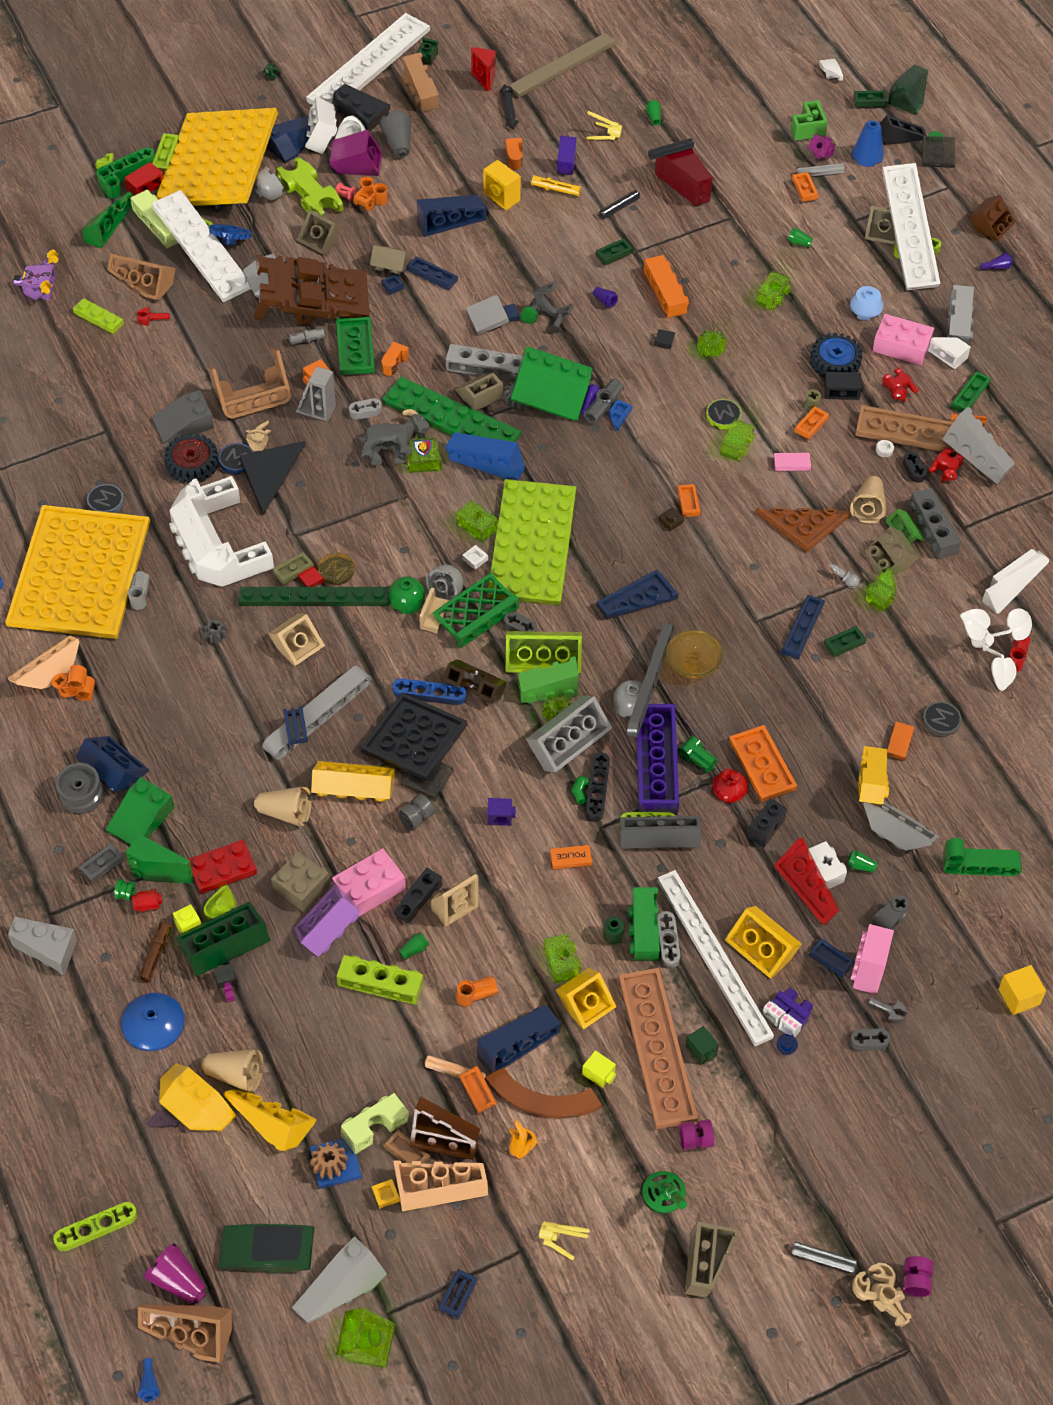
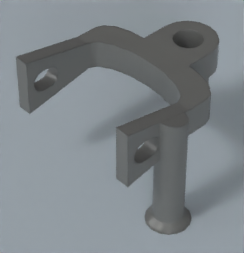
M556 281L538 287L534 293L535 298L532 299L529 305L536 309L537 312L545 311L551 317L557 316L553 325L549 327L554 333L559 332L558 328L565 315H570L574 307L572 303L556 309L547 301L543 293H552L557 285Z

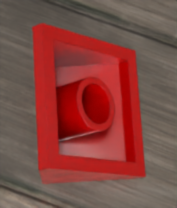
M473 47L471 48V73L487 91H490L495 78L496 51Z

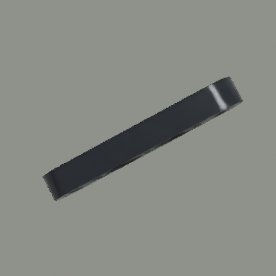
M603 752L596 753L592 760L586 817L592 822H598L604 816L610 757ZM600 760H603L602 769H599ZM600 775L604 777V780L597 782L594 780V777ZM600 792L603 796L596 799L592 797V793ZM594 805H598L597 814H593Z

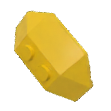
M175 1063L160 1078V1105L189 1130L222 1131L236 1117L234 1111L219 1092L189 1067Z

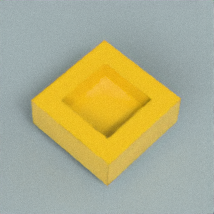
M392 1179L372 1186L379 1209L400 1202Z

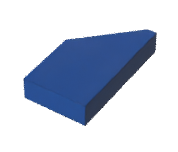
M618 399L609 410V417L616 431L619 430L633 407Z

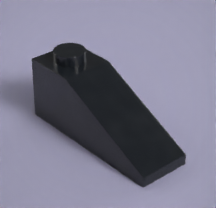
M888 115L880 122L883 142L896 144L922 141L928 138L922 126Z

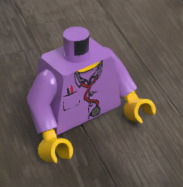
M50 250L47 254L48 258L42 263L25 267L23 276L14 275V285L22 286L24 295L34 300L39 298L50 300L56 277L53 263L58 262V253L55 250Z

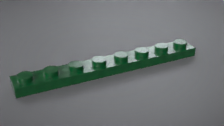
M240 587L239 606H388L389 591L388 587Z

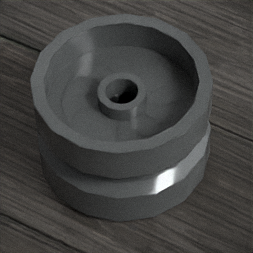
M74 763L63 768L57 776L56 789L62 805L68 811L77 814L88 813L96 809L101 803L104 795L103 787L94 767L85 763Z

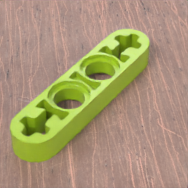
M123 1202L64 1227L54 1234V1244L60 1251H69L132 1224L137 1219L136 1207L131 1202ZM128 1209L130 1212L129 1217L124 1215V1210ZM115 1213H117L119 1222H116ZM105 1217L112 1219V1223L108 1227L100 1225V1221ZM84 1226L91 1228V1232L87 1236L79 1234L80 1229ZM73 1231H75V1234H76V1237H77L76 1240H75L74 1237H73V1234H72ZM62 1236L68 1238L66 1244H63L61 1241Z

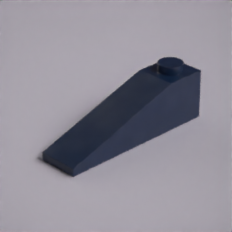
M309 116L274 125L266 148L284 163L297 157L309 139L306 136L307 131H310L311 127L308 125Z

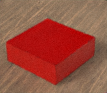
M314 566L298 574V579L305 587H316L324 582L323 577Z

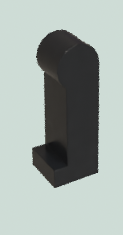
M426 867L401 900L395 911V916L406 923H410L433 893L443 886L442 876Z

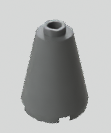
M399 110L389 112V115L386 117L382 116L380 128L394 155L404 158L410 153L412 120L411 116L407 115V112Z

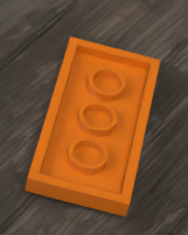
M765 725L729 736V742L761 802L797 790V784Z

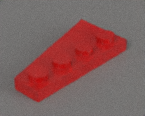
M799 838L773 866L822 924H827L839 912V909L804 839Z

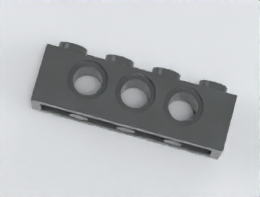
M930 488L912 493L909 508L914 512L917 524L923 529V535L928 539L931 551L935 553L938 559L958 554L961 542L933 489Z

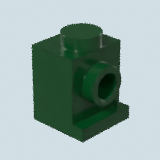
M423 37L422 43L417 50V53H422V63L432 65L438 55V41Z

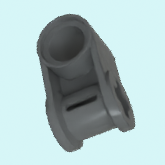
M902 895L893 897L888 904L875 914L872 921L879 927L894 930L898 923L905 918L909 908V900Z

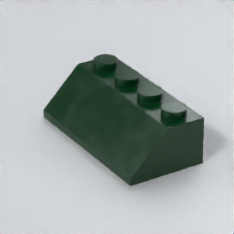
M250 902L175 936L189 967L196 977L271 941L265 922Z

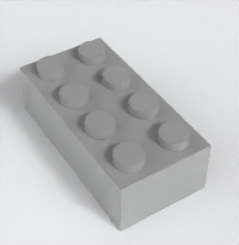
M581 696L526 738L544 771L557 772L610 731L612 726L595 696Z

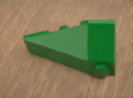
M131 192L126 193L89 220L82 229L84 243L103 248L132 208Z

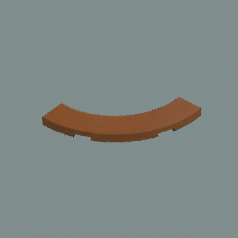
M504 1067L485 1077V1081L500 1098L514 1105L516 1109L531 1115L563 1119V1117L583 1116L602 1108V1104L591 1088L572 1095L551 1096L534 1092L522 1086L507 1073Z

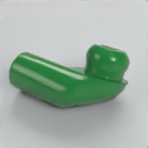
M578 776L571 789L578 804H583L587 800L583 793V788L589 785V779L584 776Z

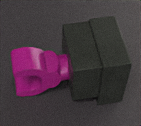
M232 963L213 968L218 988H224L226 1001H235L232 985L236 984Z

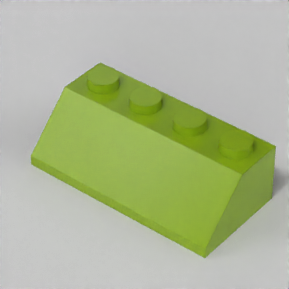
M506 631L505 672H525L538 667L545 669L552 667L554 662L562 664L570 661V658L575 656L578 673H581V632Z

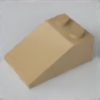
M475 874L460 883H454L447 891L438 893L431 900V910L444 927H447L478 907V876Z

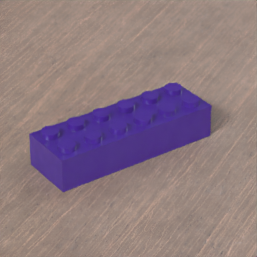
M649 704L639 735L636 737L638 812H670L678 815L679 786L675 704Z

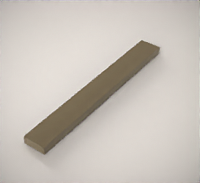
M604 33L510 84L509 87H512L511 92L520 98L615 45V40Z

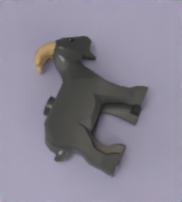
M407 409L402 414L411 417L405 418L403 420L405 423H383L370 426L363 437H360V441L364 443L361 452L362 457L368 455L371 459V465L382 464V458L378 455L380 450L395 449V463H405L406 460L403 453L412 454L411 447L408 444L413 433L418 434L430 429L428 422L423 416L412 409Z

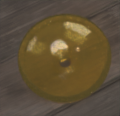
M686 630L676 634L669 641L666 657L671 668L680 675L689 678H703L719 669L723 660V648L720 642L710 633L701 630Z

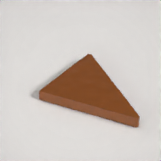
M757 507L755 511L757 515L805 552L810 551L852 516L850 509L848 511H839L837 509L812 510V508L786 510V508L761 509V507Z

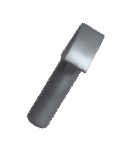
M870 997L868 1001L869 1005L888 1014L887 1022L902 1023L904 1021V1017L897 1015L895 1012L907 1015V1009L899 1000H897L895 1005H889L874 997Z

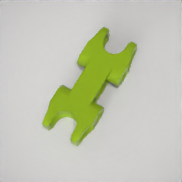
M297 157L294 159L295 170L288 171L281 166L275 168L276 176L283 185L284 190L287 193L296 191L302 197L301 205L307 213L309 210H312L324 217V208H333L336 212L343 211V203L336 190L331 185L323 188L316 181L318 179L317 173L308 162Z

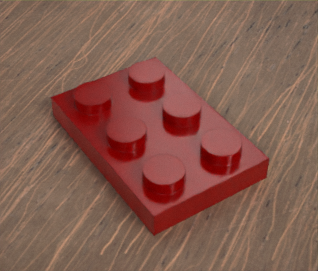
M244 839L187 859L190 861L193 878L200 894L258 874Z

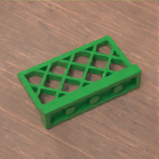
M489 573L434 611L433 616L453 636L456 644L463 648L503 620L507 613L516 611L519 608V598L515 594L512 595L492 573ZM491 580L495 587L494 589L484 588V584ZM472 592H481L480 599L469 598V595ZM483 593H494L493 600L482 599ZM496 594H504L507 597L503 601L495 600ZM466 602L465 609L455 608V604ZM468 603H479V610L468 609ZM492 604V609L489 611L481 610V605ZM452 612L451 619L442 618L440 614ZM454 613H465L464 620L453 619ZM467 614L478 615V618L474 621L466 620ZM452 624H461L463 629L456 633L452 629Z

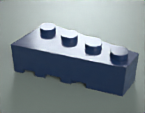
M479 195L417 199V224L424 237L486 220V207Z
M547 1005L538 1007L521 1018L477 1039V1058L490 1074L503 1067L505 1069L559 1034L561 1023Z

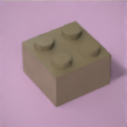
M299 851L271 878L273 891L302 912L330 885L329 873Z

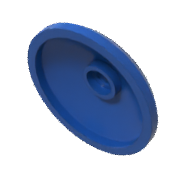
M148 993L137 997L126 1007L121 1019L122 1032L126 1040L135 1048L144 1051H158L172 1045L181 1035L185 1023L184 1013L180 1004L171 996L163 993ZM151 1013L155 1014L153 1017H148Z

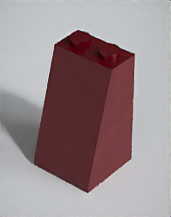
M692 148L656 158L655 174L695 206L710 202L713 177Z

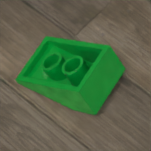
M140 777L127 792L106 831L131 846L139 834L149 838L175 808L172 795Z
M141 834L138 835L126 851L130 873L138 879L186 884L194 882L189 860Z

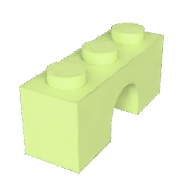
M395 1093L390 1096H384L374 1106L364 1108L356 1117L346 1119L341 1125L340 1136L354 1154H357L373 1144L374 1134L370 1130V1126L382 1124L391 1133L408 1122L409 1111Z

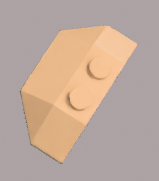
M69 635L63 641L57 643L9 676V681L17 685L38 689L48 688L52 685V679L55 675L68 673L70 667L74 665L79 640Z

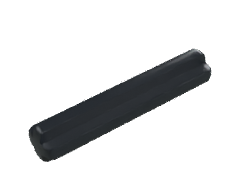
M689 138L648 151V157L650 160L691 149L694 147V141Z
M637 190L630 192L601 209L599 216L602 219H606L638 200L640 193Z

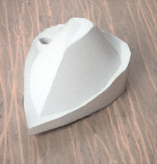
M348 116L340 124L335 139L366 129L358 118Z

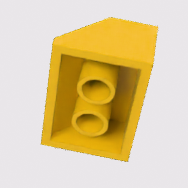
M757 906L745 909L725 939L728 944L770 979L793 958L802 943Z

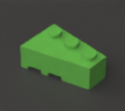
M571 657L570 661L562 664L554 662L552 663L553 666L542 669L538 667L518 673L521 703L578 697L579 673L576 657Z

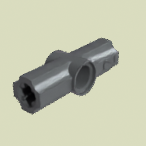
M616 378L611 379L603 389L597 392L596 399L584 412V417L588 422L592 424L597 423L603 414L611 409L612 403L624 389V385L620 380Z

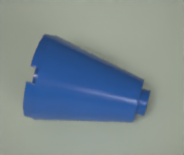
M871 120L865 123L852 149L853 160L855 158L859 165L872 167L878 162L880 164L884 158L881 125L877 121Z

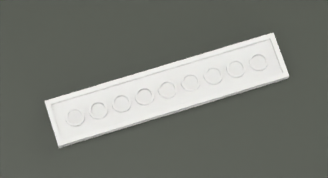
M405 13L306 97V101L313 104L315 98L318 97L332 103L334 91L343 84L361 90L430 31V25Z

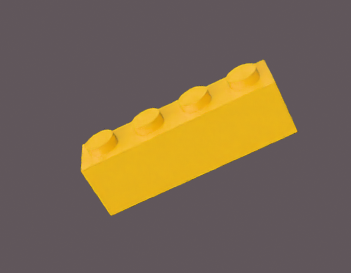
M318 761L312 771L311 792L316 793L317 796L334 794L338 798L355 796L358 800L375 798V801L384 802L392 796L396 768Z

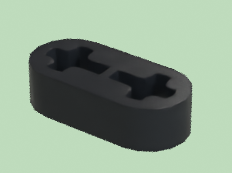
M907 452L903 459L904 468L912 481L917 483L923 482L927 475L924 463L917 453Z

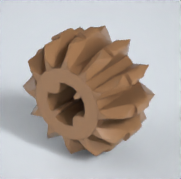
M326 1142L325 1147L318 1144V1151L312 1152L313 1159L310 1160L311 1166L314 1167L313 1172L315 1174L320 1173V1178L322 1179L328 1175L329 1179L332 1180L333 1174L340 1177V1170H346L347 1168L345 1163L348 1161V1158L344 1155L345 1149L343 1147L338 1149L337 1143L330 1146L329 1142Z

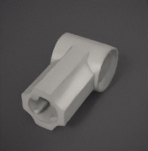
M137 571L136 574H133L131 588L128 590L130 606L134 610H142L147 605L146 596L150 576L143 571Z

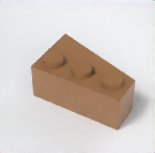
M419 52L403 57L404 76L402 81L404 86H407L409 95L413 96L415 105L423 112L439 107V94L432 78L427 76L426 71H428L427 65L423 66V56Z

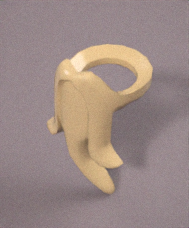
M269 421L257 426L256 429L246 430V439L253 452L265 449L268 441L267 434L271 430L263 431V429L268 426Z

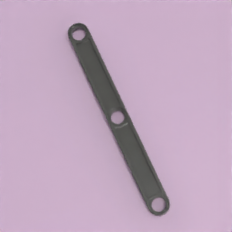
M664 623L629 720L627 736L638 737L673 637L674 624Z

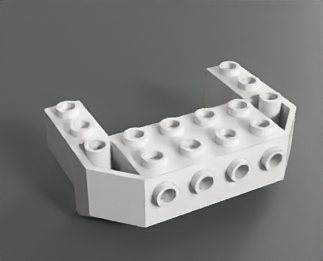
M232 476L201 487L197 479H193L180 491L169 510L171 516L170 529L172 533L177 535L176 541L178 546L183 547L182 553L185 560L189 559L190 561L188 564L192 574L195 573L199 580L221 587L274 568L273 556L266 541L233 552L228 542L221 543L207 515L240 503L239 489Z

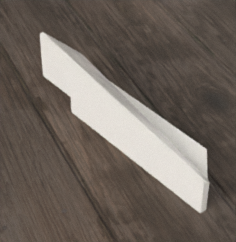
M1034 549L1029 550L993 576L990 588L985 590L982 602L994 613L999 614L1049 563V558L1039 550L1038 552Z

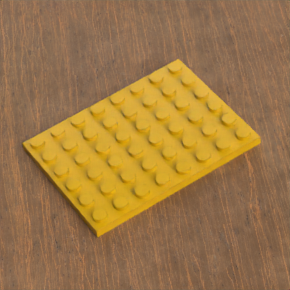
M263 108L187 113L179 133L177 146L170 160L168 170L165 171L164 179L157 192V199L160 200L181 190L192 206L248 203L278 115L277 109Z
M42 505L7 615L6 626L117 639L129 599L128 590L131 588L133 574H136L150 518Z

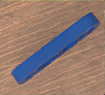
M403 678L393 682V694L396 697H399L401 693H405L421 701L461 705L466 701V690L463 687L458 688L450 684ZM420 687L425 689V692L421 694L415 692V689ZM436 690H442L444 694L441 696H436L434 692Z

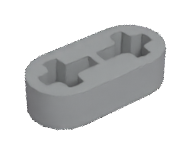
M375 398L357 401L349 406V415L355 420L377 416L382 412V403Z

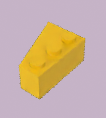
M864 746L858 778L859 801L883 805L884 798L888 799L889 795L887 749Z

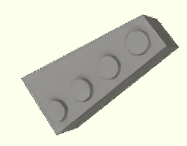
M967 407L958 415L942 440L998 484L1007 476L1015 463L1005 450L995 443L992 434L986 432L979 418L976 419L973 416V411L970 407Z

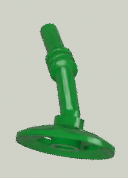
M659 1171L651 1174L645 1180L642 1194L645 1203L652 1210L660 1213H670L678 1208L685 1209L687 1207L685 1185L676 1174L668 1171ZM659 1176H667L666 1179L657 1182L652 1181ZM674 1180L678 1183L680 1190L677 1188ZM648 1188H651V1193L655 1201H652V1199L650 1198ZM655 1189H658V1196L655 1193ZM671 1200L675 1202L672 1205L662 1206V1201Z

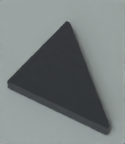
M305 441L240 455L239 460L262 515L266 513L279 488L287 478L289 471L297 461L299 454L304 449Z

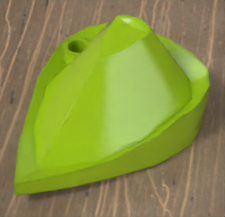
M228 885L222 886L206 902L204 914L207 920H211L237 907L235 898Z

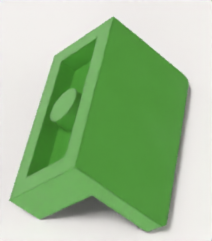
M898 508L885 520L889 527L902 531L910 544L916 539L926 540L912 516L906 511Z

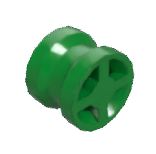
M118 879L115 885L114 898H125L127 901H132V895H135L136 882H125L123 879Z

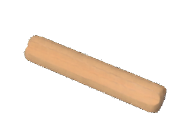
M430 1055L425 1060L426 1068L459 1078L460 1074L470 1070V1068Z

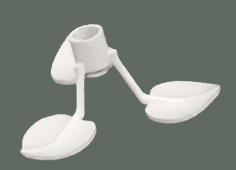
M972 609L961 613L960 617L968 636L971 638L972 645L975 648H983V651L999 656L993 659L991 670L999 691L1005 690L1015 679V663L1011 658H1004L1003 654L989 647L994 643V637L1011 632L1015 640H1024L1030 634L1032 628L1031 616L1023 609H1013L1007 617V625L1010 629L990 634L987 630L990 626V618L984 610Z

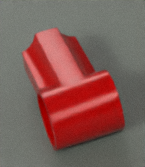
M1028 636L1024 640L1013 639L1008 658H1011L1015 663L1016 672L1023 669L1030 644Z

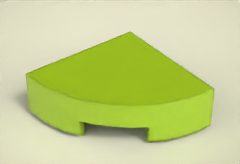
M113 153L106 154L105 157L98 159L95 164L96 169L113 162Z

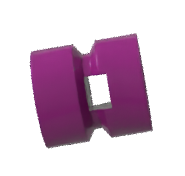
M710 1119L699 1120L696 1124L692 1121L679 1124L683 1151L696 1149L697 1146L701 1148L714 1147V1133Z
M911 1256L905 1259L904 1293L915 1297H927L932 1294L933 1281L931 1277L933 1276L934 1262L920 1256Z

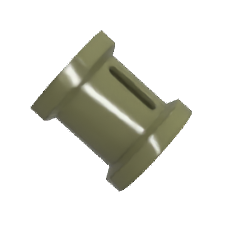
M815 389L808 390L805 395L804 409L810 412L814 406L820 407L818 402L821 399V393Z

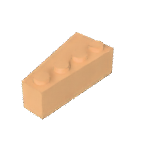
M393 1161L402 1212L488 1195L487 1178L483 1163L455 1162L454 1164H443V1162H434V1164H421V1161H412V1163Z

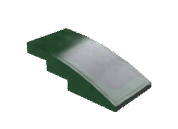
M241 1224L224 1226L218 1268L221 1271L244 1270L246 1273L267 1271L270 1274L310 1270L315 1227L293 1224Z

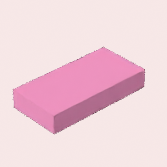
M774 453L775 471L811 470L810 453Z

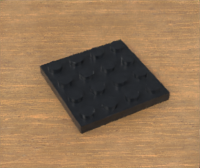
M401 693L360 748L362 753L428 781L468 724L467 720L405 693Z

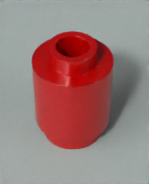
M156 889L137 892L136 895H132L134 911L140 910V912L160 909L159 905L163 904L161 892L157 893Z

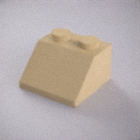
M298 613L268 633L276 648L293 666L298 665L325 646L307 614Z

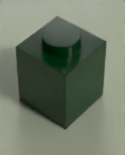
M702 1026L687 1036L685 1046L697 1061L702 1064L705 1061H712L717 1056L719 1044L708 1030Z

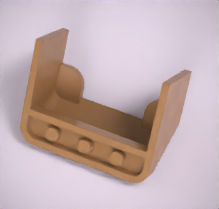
M271 348L275 366L268 367L265 370L264 379L266 383L234 392L228 382L218 380L214 367L211 365L207 366L214 393L225 416L237 418L285 404L290 400L291 392L280 350Z

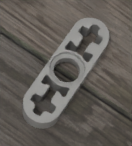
M664 911L657 917L661 962L666 968H675L680 962L676 920L671 912ZM663 919H667L669 922L668 929L666 930ZM671 936L674 942L667 944L663 941V937ZM668 950H672L673 961H670L668 958Z

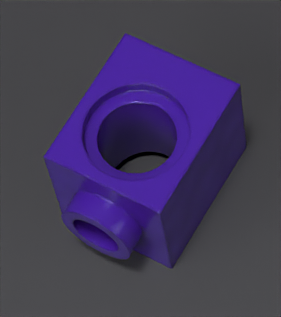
M488 798L487 825L511 826V818H515L516 806H512V799Z

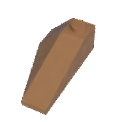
M110 253L107 270L120 280L125 281L131 288L139 291L142 296L160 300L173 285L176 268Z
M139 1305L138 1328L160 1340L166 1339L174 1343V1347L180 1350L184 1348L194 1353L193 1356L200 1360L221 1363L232 1331V1309L215 1306Z

